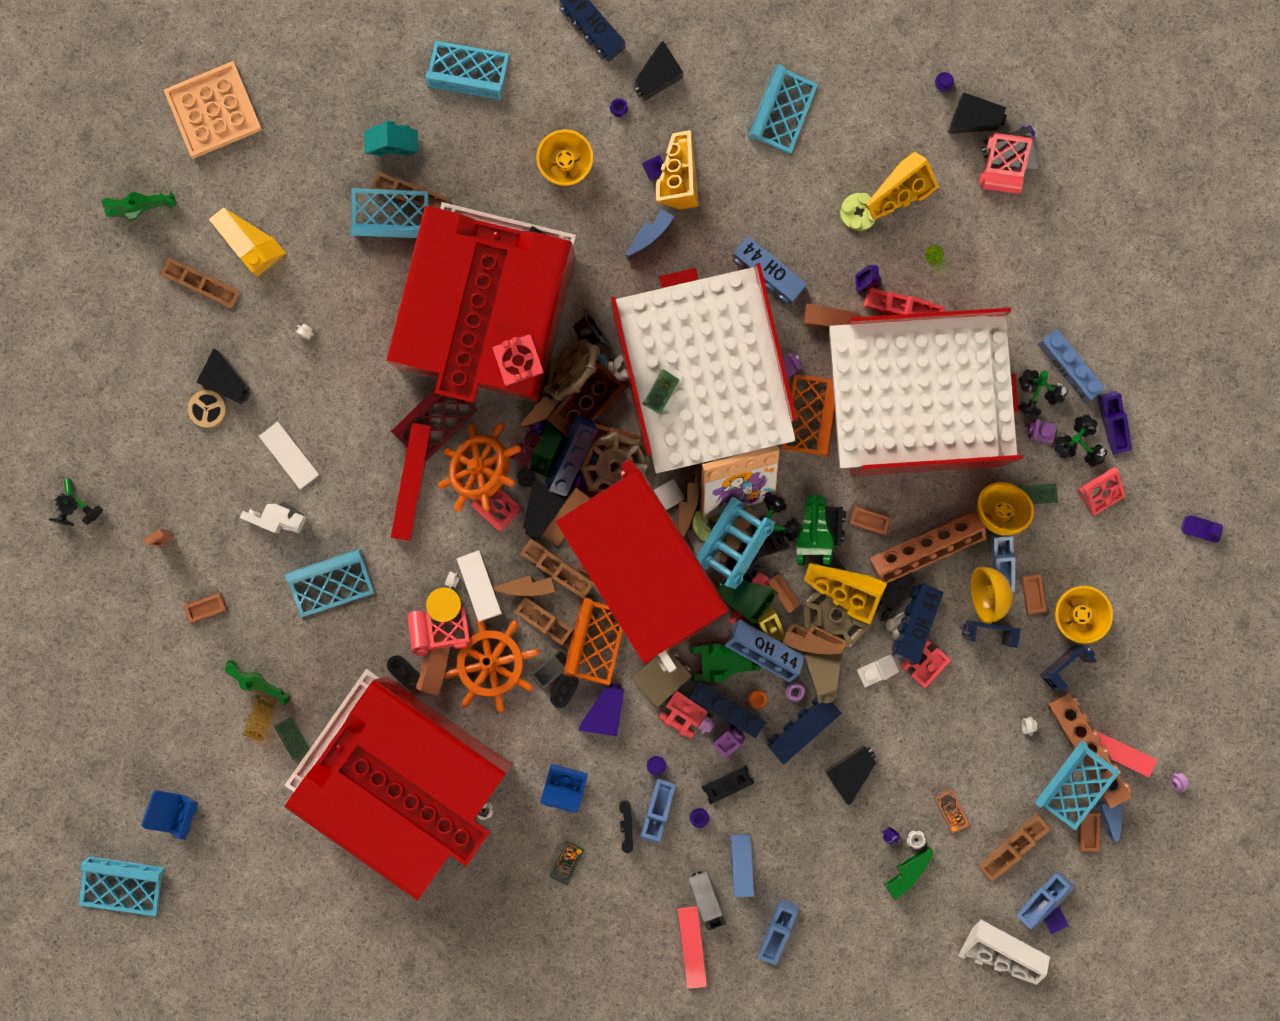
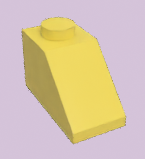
M770 605L757 623L762 632L775 640L781 641L786 634L776 612Z

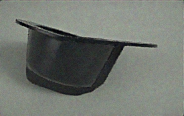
M584 310V317L573 326L580 340L587 339L591 344L602 342L608 348H611L609 340L597 327L593 317L587 310Z

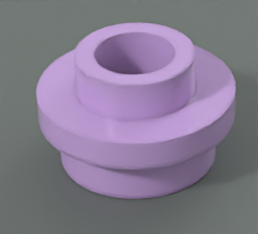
M793 682L787 686L786 696L789 700L798 702L804 698L805 689L800 683ZM794 688H797L799 690V693L796 696L792 694V690Z
M706 715L698 727L702 734L705 731L709 733L715 723L712 722L714 719L712 716L710 718Z
M1179 773L1171 776V785L1175 790L1179 792L1187 790L1189 781L1185 775Z

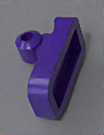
M868 265L855 275L857 292H865L872 287L878 288L882 285L877 265Z
M1190 515L1184 518L1181 530L1184 534L1216 543L1220 541L1223 525Z

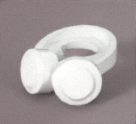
M622 355L618 356L614 362L608 363V370L621 382L627 379L625 369L620 373L617 372L623 361Z
M904 612L886 621V629L892 632L891 637L894 640L899 636L897 627L901 624V619L906 616Z

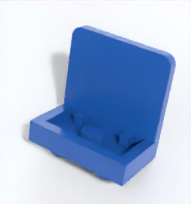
M551 764L540 803L569 813H578L588 773Z
M155 790L152 792L141 826L144 829L169 832L178 839L185 840L187 833L190 831L193 816L197 811L198 802L187 795Z

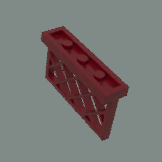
M434 388L391 432L407 447L408 442L402 436L411 430L412 423H418L420 418H429V425L431 426V418H443V429H431V431H443V440L440 443H431L430 432L427 461L478 411L470 402H459L458 399L457 402H445V396L435 394ZM435 404H443V416H431V408ZM445 404H457V416H445ZM459 405H468L472 411L467 416H459ZM445 418H457V426L454 429H445ZM445 431H451V432L445 437ZM431 445H437V446L431 451Z

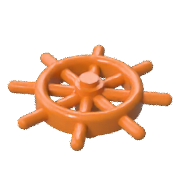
M502 422L496 425L491 436L477 435L475 425L470 424L468 426L470 438L464 441L456 451L449 448L444 450V454L452 459L449 467V478L439 482L438 488L444 489L452 485L455 491L460 494L453 508L455 512L461 511L467 498L470 500H481L483 511L488 512L490 510L488 497L498 491L502 484L509 487L515 485V481L507 477L510 465L509 457L519 453L521 447L515 445L506 449L498 441L504 429ZM485 446L482 454H480L479 447ZM494 448L496 455L488 458ZM472 452L473 458L470 459L468 456ZM497 463L496 469H493L492 465ZM463 465H466L467 469L462 471ZM469 477L466 485L464 486L462 479ZM476 480H477V481H478V487H479V488L472 490V488H473V486H474V484H475V482H476Z
M476 618L479 633L469 638L470 643L466 644L467 647L458 648L460 651L457 658V668L445 671L444 679L459 676L463 684L469 689V692L462 701L463 707H468L475 695L478 694L485 697H494L497 711L502 713L505 710L502 695L510 691L516 684L528 692L533 690V685L520 677L523 672V660L538 656L539 650L532 649L521 652L517 643L511 638L519 625L518 621H512L504 634L499 631H487L485 621L479 622ZM489 639L500 640L492 653ZM480 641L482 642L484 655L473 649V646ZM506 645H508L513 654L499 657ZM470 655L478 660L479 663L466 666L467 656ZM515 662L513 673L501 665ZM482 670L475 682H473L468 673ZM497 673L509 680L499 686ZM488 674L492 686L491 689L481 687Z

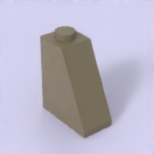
M843 652L841 654H805V664L818 704L822 702L830 703L837 699Z

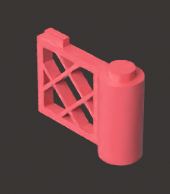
M994 133L993 137L989 136L987 149H990L984 173L979 176L978 182L981 188L984 190L1020 194L1033 139ZM997 139L1006 140L1009 145L999 151L996 147ZM1019 142L1027 143L1025 150L1019 154L1013 147ZM1012 148L1016 156L1006 161L1002 154ZM1000 156L1004 164L998 168L991 167L992 160ZM1017 159L1022 163L1020 171L1012 170L1009 164Z
M464 606L460 607L459 613L462 614V618L458 623L452 620L447 621L454 626L449 634L442 630L446 622H442L437 627L431 623L432 617L428 612L414 611L409 613L407 620L412 653L417 656H424L433 649L455 646V649L467 647L466 644H469L470 640ZM459 629L465 633V638L456 639L453 637V634ZM438 632L446 636L443 642L434 643V637Z

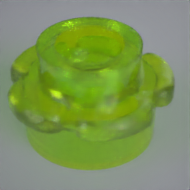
M931 245L930 248L925 250L926 260L930 263H939L944 255L943 250L937 245Z

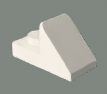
M891 654L856 670L864 688L881 680H886L899 672Z

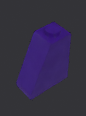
M610 683L609 687L605 686L580 724L579 731L617 736L624 689H621V685Z

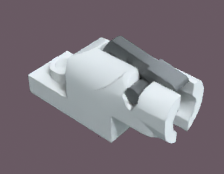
M286 502L267 504L261 518L260 513L251 509L249 512L242 511L240 516L241 519L278 534L281 528L299 534L306 520L303 513Z

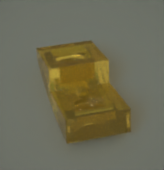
M261 696L256 697L252 714L247 721L244 732L245 736L263 741L275 709L276 701Z

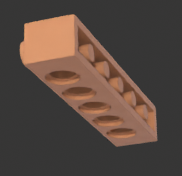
M975 512L963 515L961 518L871 557L872 570L878 580L889 583L987 539L985 526L981 523Z
M1070 693L1047 705L1073 750L1083 740L1088 745H1093L1096 749V754L1112 765L1109 760L1111 758L1110 753L1106 747H1101L1098 742L1101 740L1096 730L1092 731L1089 727L1090 720L1085 713L1080 712L1078 708L1080 704L1075 696L1071 697ZM1070 710L1075 713L1073 721L1066 719V711ZM1080 727L1085 730L1084 738L1076 736V728ZM1086 754L1084 757L1085 766H1095L1094 759ZM1096 769L1086 770L1090 779H1098ZM1108 769L1101 773L1102 779L1111 778L1113 775ZM1121 772L1114 780L1117 784L1116 789H1107L1101 796L1108 809L1132 798L1130 786L1127 782L1123 783L1119 777L1122 775ZM1093 783L1098 792H1100L1099 783Z

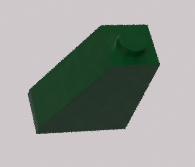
M548 422L533 453L530 467L531 471L545 477L548 476L565 438V435L551 422Z
M725 580L719 585L717 590L726 603L754 624L758 622L779 594L770 586L744 581L734 589L724 585Z

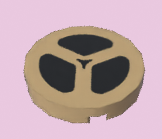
M212 390L197 392L188 403L187 411L189 418L194 424L202 428L218 426L224 420L227 413L225 400L220 394Z

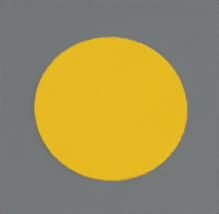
M446 587L435 589L430 593L426 601L428 614L439 622H447L454 619L461 607L458 594Z

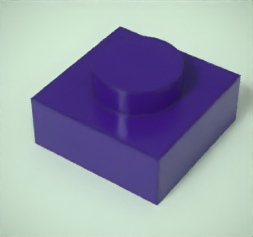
M660 155L642 163L649 181L660 177L662 174L661 167L664 163Z
M1060 907L1053 910L1044 919L1051 935L1069 927Z

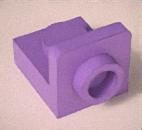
M790 353L787 357L783 358L787 378L801 371L802 362L798 355L794 356L793 353Z
M1041 419L1033 420L1032 423H1029L1027 433L1030 434L1029 439L1052 444L1057 424L1043 422Z
M732 724L712 745L724 758H727L742 745L746 737L741 729Z

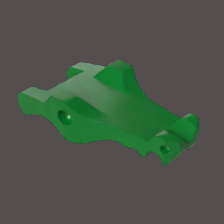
M131 192L121 200L102 199V206L105 208L104 212L107 217H125L129 221L136 220L142 212L165 205L173 208L177 204L172 192L168 196L163 195L162 192L159 195L151 196Z
M810 495L806 497L804 521L799 530L800 536L796 539L797 565H805V555H824L823 564L831 565L836 537L827 522V498L823 495Z
M721 644L690 647V653H701L702 674H691V679L694 681L722 682L733 674L759 671L762 668Z
M234 660L227 661L225 672L239 681L241 689L245 691L251 689L261 690L279 698L280 704H288L290 700L289 692L288 694H283L281 688H276L274 685L269 684L261 673L256 671L244 672L237 666Z

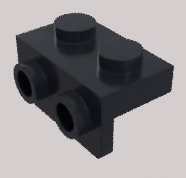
M826 506L827 522L836 537L835 546H839L841 542H844L845 538L842 522L845 523L846 511H843V506Z

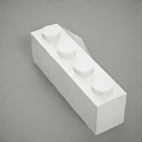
M980 920L972 928L958 957L963 959L966 956L973 958L975 963L980 965L983 962L992 965L994 970L1000 972H1012V976L1036 985L1047 976L1050 957L983 920Z

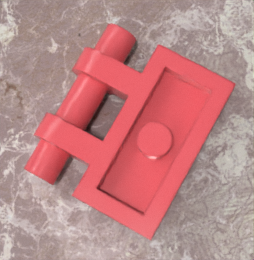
M928 639L923 650L926 658L920 664L910 665L903 662L900 666L904 671H907L910 666L913 667L915 670L910 676L925 689L951 661L937 647L930 652L927 649L931 644Z
M676 690L666 705L671 710V713L667 715L662 711L658 718L664 721L663 724L669 727L670 725L679 731L678 734L681 736L685 735L691 739L694 732L688 728L691 724L698 728L708 711ZM676 715L686 720L683 725L674 719Z

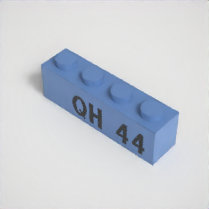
M749 236L733 254L734 263L740 268H752L757 263H760L766 289L770 292L775 291L779 295V300L785 304H792L807 285V283Z
M1058 329L1037 344L1084 403L1091 401L1106 389Z
M740 619L730 627L724 645L789 683L800 675L805 657L796 650L787 647L780 641L773 639Z

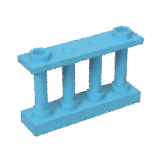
M732 496L696 558L702 568L707 570L709 566L728 578L724 585L736 589L742 583L744 574L765 539L772 533L776 522L766 517L762 521L744 510L745 502ZM739 516L758 528L752 538L734 527ZM729 533L747 544L742 555L724 543ZM718 550L723 551L738 561L732 571L714 560Z

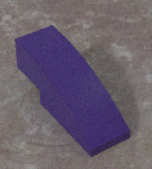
M1114 391L1097 395L1112 454L1132 450L1127 413L1123 409L1121 393Z

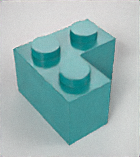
M385 121L381 125L372 126L371 129L364 131L365 154L381 157L390 153L403 156L418 153V130L410 128L409 125H396L393 121Z

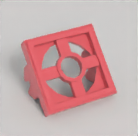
M531 335L521 338L514 337L512 340H505L501 345L492 347L505 386L544 373ZM516 345L525 346L531 353L526 355L519 353ZM511 348L513 355L510 360L503 362L505 352ZM514 356H523L524 363L521 366H515L512 361ZM533 359L531 369L525 371L526 361ZM513 366L518 369L519 374L513 375L506 368Z
M1115 467L1077 489L1080 493L1079 496L1088 506L1089 512L1093 516L1126 497L1119 470ZM1108 480L1112 484L1111 486L1106 485ZM1100 486L1098 494L1092 497L1093 490ZM1109 489L1108 494L1102 497L1103 491ZM1100 499H1101V500H1104V501H1102V502L1095 503L1096 501H1098V500H1100Z
M501 488L488 497L491 507L488 512L483 511L481 500H474L471 504L498 531H503L523 509ZM493 502L500 503L502 509H497ZM505 503L507 504V506H508V508H509V511H507V510L505 509V508H506ZM495 512L501 513L506 518L498 519L493 514Z

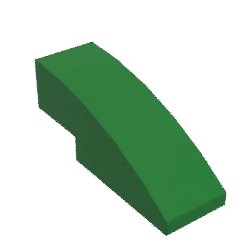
M929 846L896 866L900 874L884 883L894 900L912 887L923 874L934 853Z

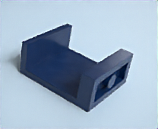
M966 620V624L962 626L964 639L974 642L977 626L1004 630L1002 645L1018 648L1020 628Z
M1074 645L1041 673L1040 676L1052 690L1063 691L1068 686L1059 677L1058 673L1078 656L1083 662L1095 663L1097 661L1094 657L1095 653L1088 646Z

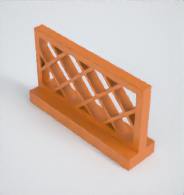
M794 374L791 397L793 404L799 397L807 404L799 411L794 407L796 416L798 415L804 424L795 430L793 429L800 443L795 447L787 446V443H784L782 449L828 457L835 417L833 378L825 379ZM797 380H805L809 387L800 392L796 387ZM818 383H827L826 391L819 395L814 386ZM812 389L818 397L808 403L803 394ZM820 399L824 407L822 411L816 414L811 405ZM809 407L815 416L805 422L800 413ZM817 418L821 425L813 433L807 424ZM806 426L811 435L802 441L796 432ZM814 437L818 442L817 450L808 449L804 443Z
M584 598L581 601L563 675L574 676L607 686L610 685L623 630L619 623L616 625L612 623L609 618L612 612L607 605L593 602L588 598ZM593 607L601 609L604 616L595 620L592 615ZM606 618L611 628L602 632L597 622ZM594 624L600 634L591 639L587 630L588 627ZM613 630L616 640L609 644L604 634ZM601 636L607 646L598 651L593 640ZM590 643L595 653L586 657L583 647ZM606 648L612 654L611 659L607 662L603 660L600 654ZM597 654L602 665L593 669L588 659ZM585 661L591 671L587 674L578 673L579 664ZM603 666L608 673L606 680L600 679L595 672Z

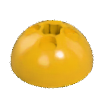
M567 129L557 130L547 135L541 141L536 155L537 165L541 174L551 183L559 186H571L581 182L590 172L593 164V151L587 139L580 133Z
M997 482L986 486L981 491L977 501V514L981 523L992 533L1011 536L1022 532L1031 524L1034 517V506L1030 497L1019 487L1010 483Z
M977 567L973 571L971 595L974 609L983 623H995L1002 619L1011 608L1013 591L1010 583L1001 572L990 567Z
M1077 586L1067 590L1057 601L1054 614L1055 622L1060 632L1066 638L1077 643H1093L1104 637L1109 631L1113 621L1112 605L1107 596L1100 590L1091 586Z

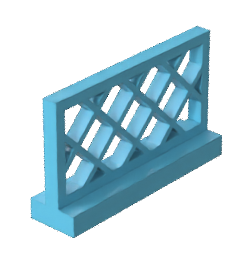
M435 41L429 70L425 77L427 87L501 100L509 54ZM438 48H446L449 53L440 57ZM460 51L465 52L467 57L459 61L455 54ZM478 54L484 55L486 60L477 64L474 57ZM453 57L457 63L448 68L444 61ZM496 58L504 59L503 64L497 68L492 62ZM471 60L475 66L466 71L462 64ZM440 63L445 68L440 73L433 72L434 67ZM489 63L493 70L485 74L481 67ZM460 67L464 73L455 76L451 71ZM478 70L482 77L472 79L470 74ZM497 73L500 80L499 83H494L488 78Z
M778 64L772 73L748 138L759 140L791 154L818 84L794 74ZM785 76L792 78L794 86L786 89L783 82ZM804 84L812 87L810 94L803 96L799 87ZM796 88L800 98L791 101L788 91ZM784 93L788 103L780 106L777 96ZM801 100L804 109L796 113L793 103ZM789 105L793 115L785 118L781 108ZM778 110L781 120L773 123L770 114ZM795 118L797 127L790 131L786 121ZM783 122L786 133L778 135L774 125ZM771 127L774 137L771 139L763 137L764 130ZM788 135L791 141L789 148L783 146L779 138Z
M352 188L351 236L417 238L420 226L416 225L411 219L418 212L423 216L421 210L425 206H429V191ZM357 193H364L369 198L363 206L357 201ZM377 194H384L388 199L382 207L373 199ZM397 194H402L408 200L401 207L392 200ZM416 195H424V204L420 208L412 201ZM370 201L378 207V210L372 216L364 209ZM389 202L398 209L391 217L383 209ZM408 203L417 210L410 218L402 210ZM361 210L369 217L365 223H357V214ZM380 211L388 218L384 224H379L374 219ZM399 212L407 219L403 225H398L392 219Z
M361 548L285 574L301 617L375 593L362 557ZM358 562L362 568L359 576L349 571L351 565ZM339 569L345 572L341 582L331 578L334 570ZM347 574L357 578L353 588L343 583ZM320 575L326 578L322 588L312 583L315 576ZM329 580L339 584L335 594L325 590ZM359 580L367 583L369 591L362 593L355 589ZM302 581L308 584L305 593L297 591L294 583ZM310 586L320 590L317 600L306 595ZM341 586L351 590L348 598L343 599L337 595ZM323 592L333 597L330 604L325 605L319 602ZM304 598L315 603L311 610L305 612L302 607Z
M1083 740L1035 801L1037 806L1040 808L1044 806L1074 830L1077 829L1120 773L1118 769L1087 747L1088 744ZM1086 754L1094 759L1095 766H1085L1084 757ZM1096 769L1098 779L1088 780L1086 770ZM1100 769H1108L1113 775L1111 778L1102 779ZM1082 770L1084 780L1074 781L1073 772ZM1089 783H1099L1100 792L1091 793ZM1075 784H1085L1087 793L1077 794ZM1071 785L1073 794L1064 795L1062 786ZM1088 797L1089 806L1080 807L1078 798ZM1074 798L1076 807L1066 808L1065 799ZM1052 799H1061L1062 808L1056 809L1050 804ZM1077 811L1078 820L1076 823L1068 817L1067 812Z
M87 857L81 863L83 873L80 906L157 916L161 881L165 867ZM88 873H95L99 880L92 884L88 879ZM114 876L119 883L111 887L105 878ZM128 878L134 879L138 886L131 890L124 881ZM147 881L156 882L155 890L151 893L144 886V883ZM100 882L108 889L103 895L94 887ZM120 884L127 892L121 898L114 891ZM139 887L146 894V897L142 900H139L133 893ZM89 890L97 897L95 901L85 900L86 893ZM110 892L116 899V902L108 904L103 897ZM128 895L136 903L132 907L126 906L123 902V899ZM149 898L153 903V910L146 909L142 902Z

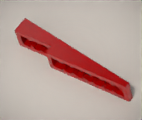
M412 423L391 538L406 541L412 539L430 439V425Z

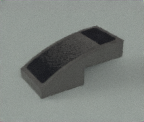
M562 648L530 674L542 690L564 672L568 655Z

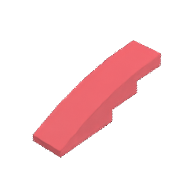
M875 288L867 290L864 307L892 315L944 312L945 308L944 306L913 296L907 297Z
M1079 727L1076 736L1084 738L1085 730ZM1097 732L1101 739L1098 742L1102 748L1106 747L1111 755L1110 760L1146 777H1150L1157 759ZM1093 745L1087 746L1089 749L1096 753V749Z
M697 906L679 908L678 914L688 989L707 987Z

